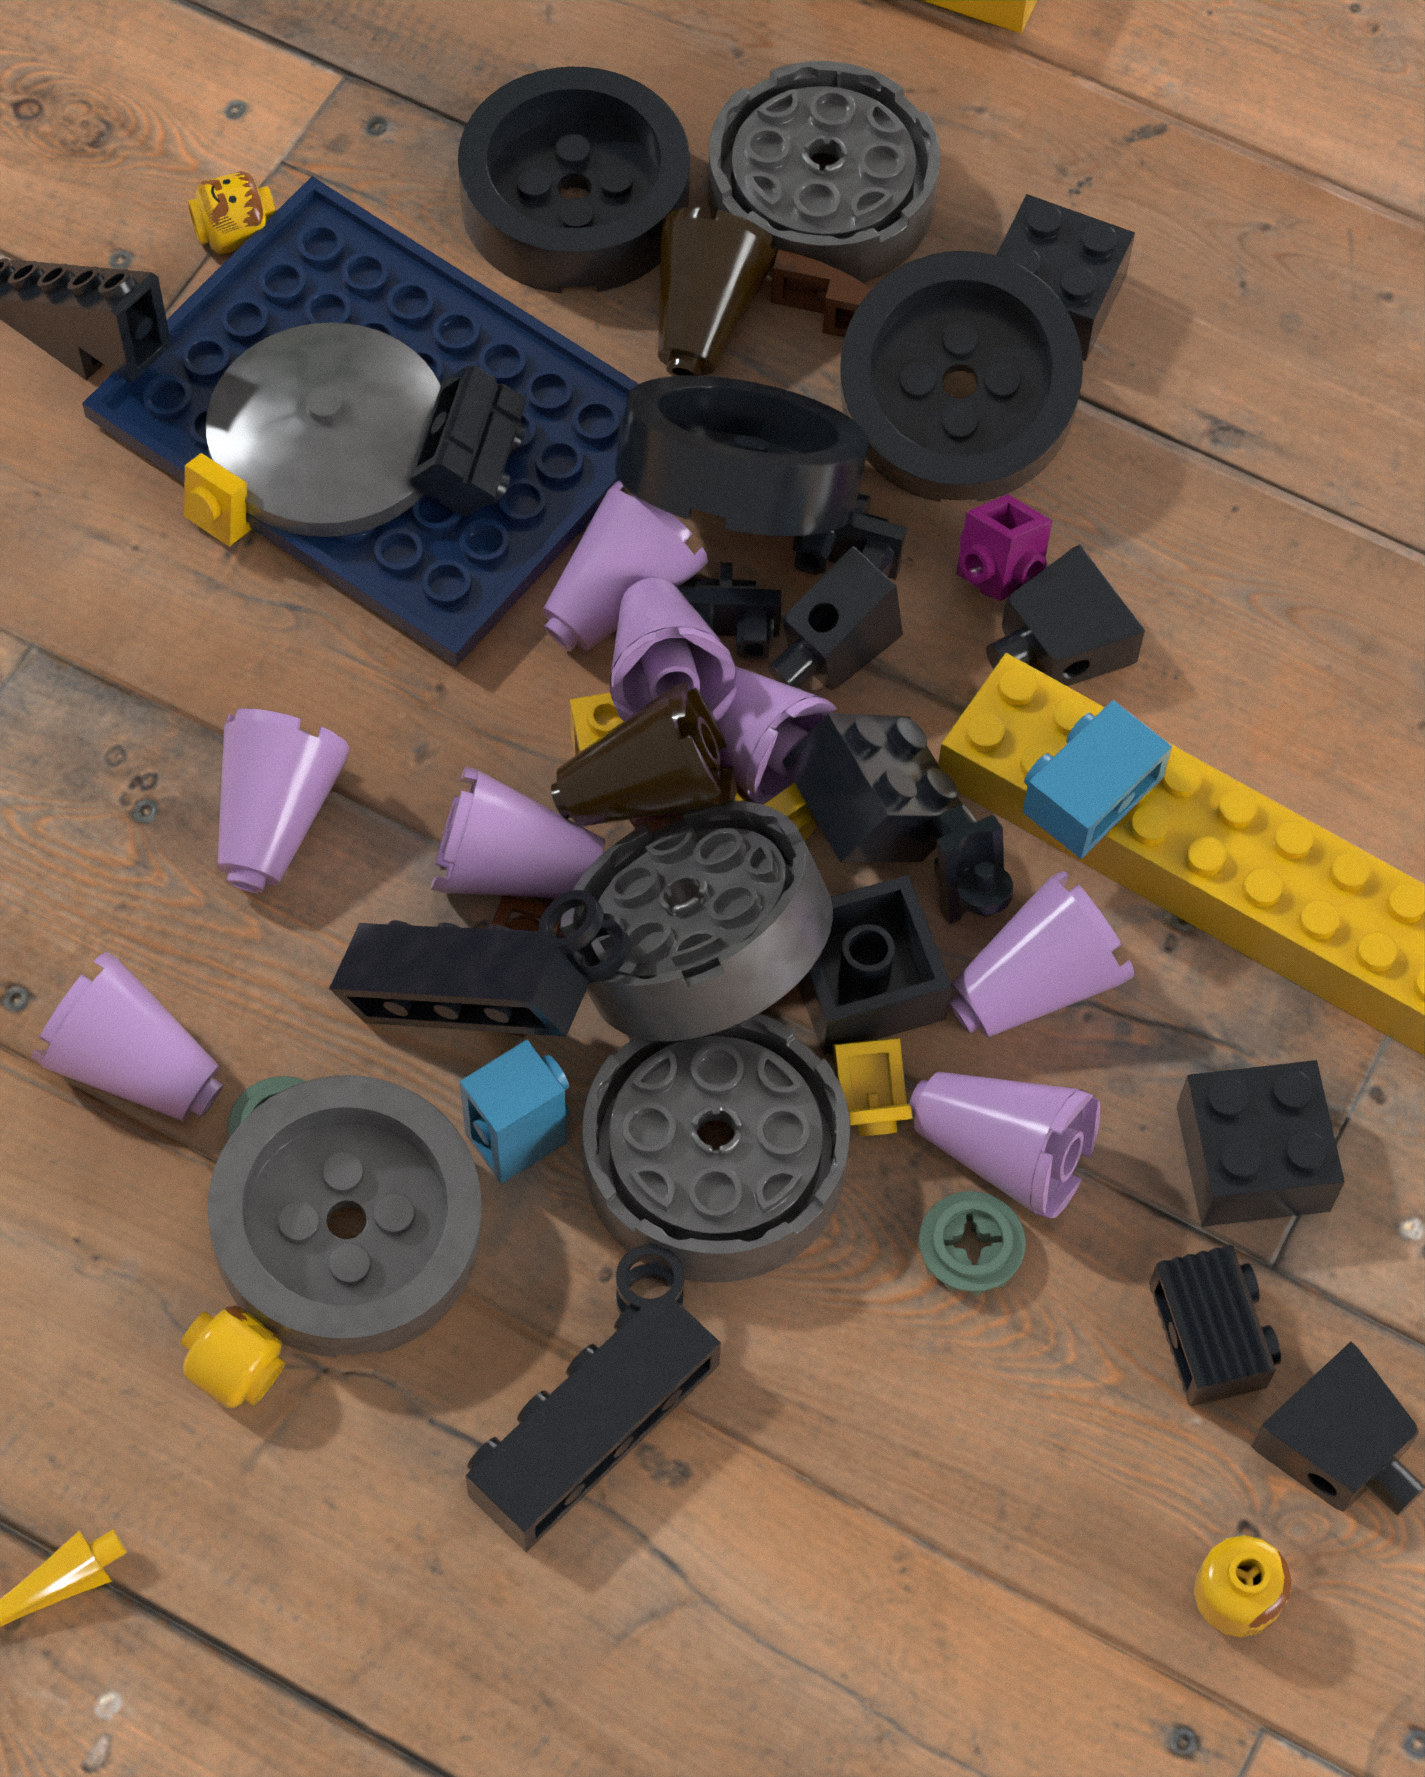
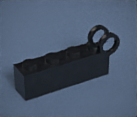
M584 890L570 891L556 898L544 911L540 919L539 931L512 930L500 925H490L487 929L461 928L455 924L445 922L439 923L437 927L415 926L398 920H392L388 924L359 923L329 989L364 1023L566 1037L589 983L605 980L620 969L630 951V938L617 922L603 919L604 913L601 904L592 894ZM577 906H587L588 915L579 930L564 938H557L554 935L555 926L564 913ZM604 935L615 936L614 948L604 961L592 967L582 966L583 953L591 942Z
M648 1244L633 1248L623 1256L616 1271V1303L620 1314L614 1325L617 1331L599 1348L595 1344H590L584 1348L568 1366L566 1374L569 1377L551 1394L543 1390L530 1399L517 1417V1421L520 1424L502 1441L497 1437H493L484 1443L475 1452L467 1465L470 1470L466 1474L468 1496L526 1553L719 1366L721 1342L683 1307L684 1271L680 1260L670 1250ZM644 1259H656L665 1263L670 1270L656 1264H643L632 1269L631 1267ZM655 1278L664 1282L670 1289L658 1298L647 1299L636 1295L630 1288L641 1279Z

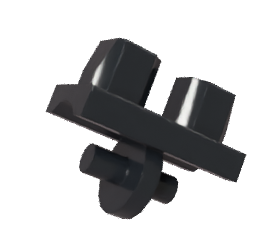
M859 493L855 512H849L847 524L843 527L821 534L794 536L792 549L796 551L794 567L796 570L817 576L825 573L829 561L836 563L854 546L889 579L896 580L901 568L902 551L908 528L890 523L888 519L868 514L871 497Z
M720 562V579H696L695 587H677L717 636H737L736 655L741 656L743 659L765 660L768 658L773 637H779L781 590L756 589V580H732L733 562Z
M960 805L935 816L932 819V834L937 840V858L934 860V872L939 880L940 911L949 925L959 921L966 911L988 917L1007 908L1013 899V881L1010 874L1004 870L1003 826L994 814L977 821L966 805Z

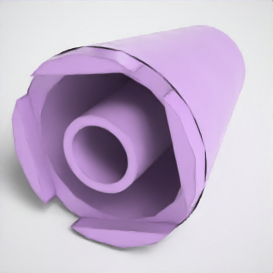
M620 481L615 482L607 491L542 610L549 620L544 626L545 631L554 641L568 651H572L576 646L588 651L617 631L622 597L634 583L647 578H661L679 587L698 574L708 563L707 554L703 547L694 555L685 544L692 533L675 515L645 502L634 494L631 497L624 493L625 487Z
M647 578L634 583L627 589L621 600L610 675V694L619 718L623 721L672 686L686 681L689 682L688 691L697 688L712 710L716 721L724 716L736 694V669L731 653L673 583L661 578Z
M735 666V682L737 685L735 698L724 716L717 721L727 747L719 750L720 763L724 768L733 766L736 783L752 802L763 805L794 783L782 760L828 713H834V710L838 709L823 697Z
M237 709L235 717L229 713L224 725L217 868L228 874L227 884L243 891L263 893L265 885L274 886L280 883L347 762L350 747L343 738L334 732L320 727L317 738L299 729L302 719L268 710Z
M465 766L459 781L469 783L471 787L469 792L462 790L460 797L454 796L435 864L447 868L445 878L438 876L432 878L431 890L453 894L558 898L572 891L585 871L604 853L605 839L569 819H564L555 811L487 774Z
M1059 871L1050 877L951 984L956 997L949 1001V1007L969 1034L979 1029L987 1038L1120 986L1135 976L1130 960L1119 967L1112 951L1122 944L1087 893L1079 884L1070 891L1065 889L1069 876L1065 871Z
M107 951L99 955L93 962L104 969L93 981L81 974L73 984L40 1035L41 1039L50 1044L48 1050H33L31 1056L33 1061L47 1070L184 1121L192 1112L199 1117H203L223 1088V1084L215 1079L220 1066L118 958Z
M937 1072L929 1081L921 1080L914 1089L909 1103L912 1109L916 1133L1034 1214L1043 1215L1050 1219L1056 1218L1066 1208L1077 1191L1082 1178L1072 1173L1080 1155L1091 1158L1100 1124V1102L1083 1089L947 1072Z

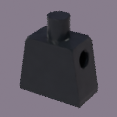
M1079 544L1008 597L1002 620V629L1005 636L987 645L986 653L993 669L1004 654L1008 653L1058 682L1070 686L1136 663L1145 629Z
M852 546L786 613L783 624L788 648L769 664L767 668L776 681L795 688L801 687L810 677L815 676L827 689H837L903 635L897 585Z
M1352 1341L1261 1425L1251 1445L1262 1457L1340 1511L1348 1509L1369 1488L1396 1516H1399L1425 1490V1485L1399 1461L1418 1435L1417 1425Z

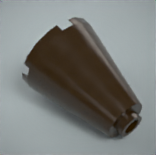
M699 207L673 210L665 217L661 231L658 358L667 366L666 370L672 376H701L712 374L715 371L775 261L777 247L770 248L772 236L754 222L721 210H717L715 220L696 218Z
M686 681L672 686L558 767L556 771L557 782L551 784V794L560 815L564 819L572 817L577 825L584 827L717 807L718 805L722 806L734 801L737 794L734 768L730 766L722 770L720 766L719 750L727 747L712 710L697 688L688 691L689 682Z

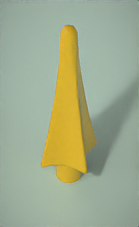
M112 1529L92 1542L90 1540L87 1541L80 1530L77 1531L43 1564L0 1599V1627L61 1600L112 1582L104 1567L127 1553L116 1531Z

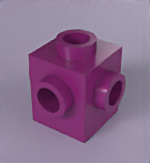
M1009 494L967 511L964 529L960 536V553L956 574L979 588L986 596L995 598L998 601L1008 598L1013 592L1046 568V553L1053 521Z

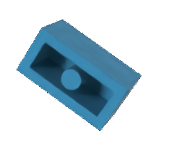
M1114 700L1096 716L1092 713L1085 714L1068 734L1066 739L1067 745L1054 757L1046 753L1039 758L1031 767L1024 780L1028 787L1023 813L1080 859L1164 778L1172 749L1168 742Z
M525 1040L459 1081L465 1134L501 1184L567 1143L566 1117L570 1115L569 1107L565 1101V1090L569 1088L567 1078L551 1055L547 1054L541 1058L528 1040Z

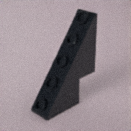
M7 258L0 259V320L86 381L100 367L106 365L125 380L132 383L172 346L159 278L154 273L128 269L100 268L96 266L89 267L9 260Z

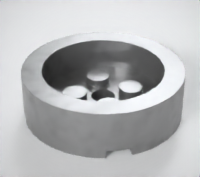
M833 61L800 62L770 70V78L754 85L748 90L742 86L725 103L713 125L709 144L708 205L712 220H715L717 210L733 213L754 222L772 236L770 248L777 247V252L780 249L818 260L845 272L862 283L875 279L893 270L912 255L923 241L931 225L940 167V146L937 132L927 112L920 113L916 106L904 96V88L873 70ZM818 153H828L835 156L839 161L825 166V171H820L819 165L810 158ZM773 263V265H772V267H771L769 273L767 274V276L772 277V278H773V266H774V263Z
M732 801L722 806L718 805L717 807L684 811L683 816L685 819L669 824L652 833L647 824L629 833L607 849L585 871L572 891L584 890L592 894L603 908V919L617 922L630 938V951L620 969L605 980L589 983L586 990L598 1013L609 1025L626 1035L651 1041H678L710 1035L733 1027L764 1011L786 995L808 973L819 958L828 940L833 921V906L828 889L796 825L786 815L766 805L745 801ZM587 906L574 907L562 915L560 928L565 937L575 933L584 924L588 915ZM604 935L591 942L583 953L582 966L592 967L604 961L614 948L615 936Z
M757 1014L728 1029L698 1038L678 1041H651L634 1037L614 1056L610 1054L600 1067L587 1095L582 1124L586 1186L592 1205L605 1228L628 1252L633 1248L648 1244L670 1250L680 1260L684 1271V1279L710 1283L733 1282L760 1276L783 1266L807 1249L821 1234L830 1221L842 1193L849 1151L850 1122L846 1099L841 1085L824 1058L820 1060L810 1048L797 1039L794 1030L761 1014ZM717 1120L725 1122L735 1133L734 1138L728 1144L720 1146L717 1151L713 1150L712 1146L701 1141L697 1134L699 1128L708 1121ZM641 1260L645 1264H656L662 1268L670 1270V1268L665 1263L659 1260Z
M342 1075L317 1078L287 1088L266 1100L240 1123L224 1146L215 1165L208 1197V1220L212 1244L223 1281L239 1307H242L280 1336L282 1343L303 1352L327 1357H337V1354H361L377 1351L378 1354L412 1341L434 1326L458 1300L470 1279L479 1251L482 1215L481 1188L477 1169L467 1144L449 1119L433 1104L409 1089L389 1081L365 1076ZM342 1208H354L356 1210L359 1208L366 1218L364 1230L358 1236L351 1239H341L333 1235L327 1225L332 1211L336 1212Z

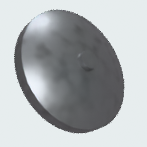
M315 323L290 328L271 335L246 350L229 366L217 383L209 402L206 417V437L210 459L247 482L246 512L265 524L294 534L319 537L343 536L373 529L398 517L411 508L424 495L423 492L410 485L409 478L441 386L433 371L415 351L394 337L378 330L347 323Z

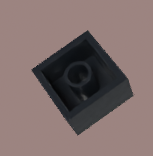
M1026 194L996 256L1023 266L1045 282L1059 297L1075 325L1080 341L1082 360L1086 361L1127 276L1135 232Z
M828 713L782 760L841 863L922 862L937 848V840L932 834V819L941 813L963 805L957 796L955 783L941 770L927 746L925 733L911 720L910 716Z
M909 875L831 896L833 921L828 940L817 961L798 983L823 1055L833 1052L832 1044L877 1040L946 1020L952 985Z
M1317 1060L1187 1075L1176 1107L1201 1227L1331 1212L1345 1180Z

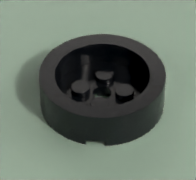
M568 66L540 70L519 77L500 87L479 105L470 117L461 136L458 149L460 199L463 222L470 240L478 252L494 268L507 277L535 289L562 294V287L597 286V292H602L624 286L639 279L660 264L661 231L665 217L673 210L689 207L690 151L685 130L671 107L654 91L640 82L616 72L599 68ZM586 186L588 187L589 195L584 199L575 198L568 200L561 195L562 187L565 190L574 187L584 189Z
M949 251L931 254L911 261L888 274L866 295L855 311L845 334L841 351L840 385L843 413L857 422L869 438L866 460L879 474L897 487L913 495L941 502V499H977V502L994 499L1008 494L1031 481L1046 468L1063 446L1075 417L1082 385L1083 362L1079 337L1075 325L1059 297L1045 282L1023 266L1008 259L982 252ZM955 371L972 373L977 388L973 394L966 398H954L947 394L943 388L942 382L945 379V375Z
M661 377L642 382L628 393L614 469L622 485L638 498L661 510L685 519H689L692 509L726 518L724 527L726 530L770 536L815 535L843 527L847 524L849 512H855L869 447V438L864 429L844 413L815 399L792 391L761 383L723 377Z

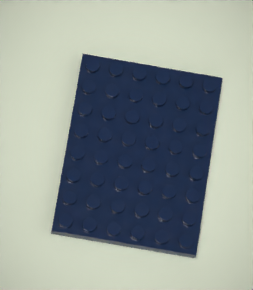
M312 176L266 221V225L262 229L257 230L167 319L172 346L132 383L113 372L82 403L85 417L184 483L185 465L200 453L210 458L206 437L207 410L213 391L224 372L246 350L265 338L290 328L315 323L359 325L394 337L415 351L427 363L439 381L440 386L444 380L467 365H475L496 378L497 384H505L526 397V405L520 423L525 425L526 432L519 447L508 457L504 472L510 476L509 485L496 504L492 506L486 505L469 516H460L439 503V498H431L424 494L404 513L373 529L343 536L319 537L294 534L277 529L261 522L246 512V522L249 523L251 529L455 666H458L592 520L607 491L615 482L619 481L614 468L627 396L630 390L639 383Z

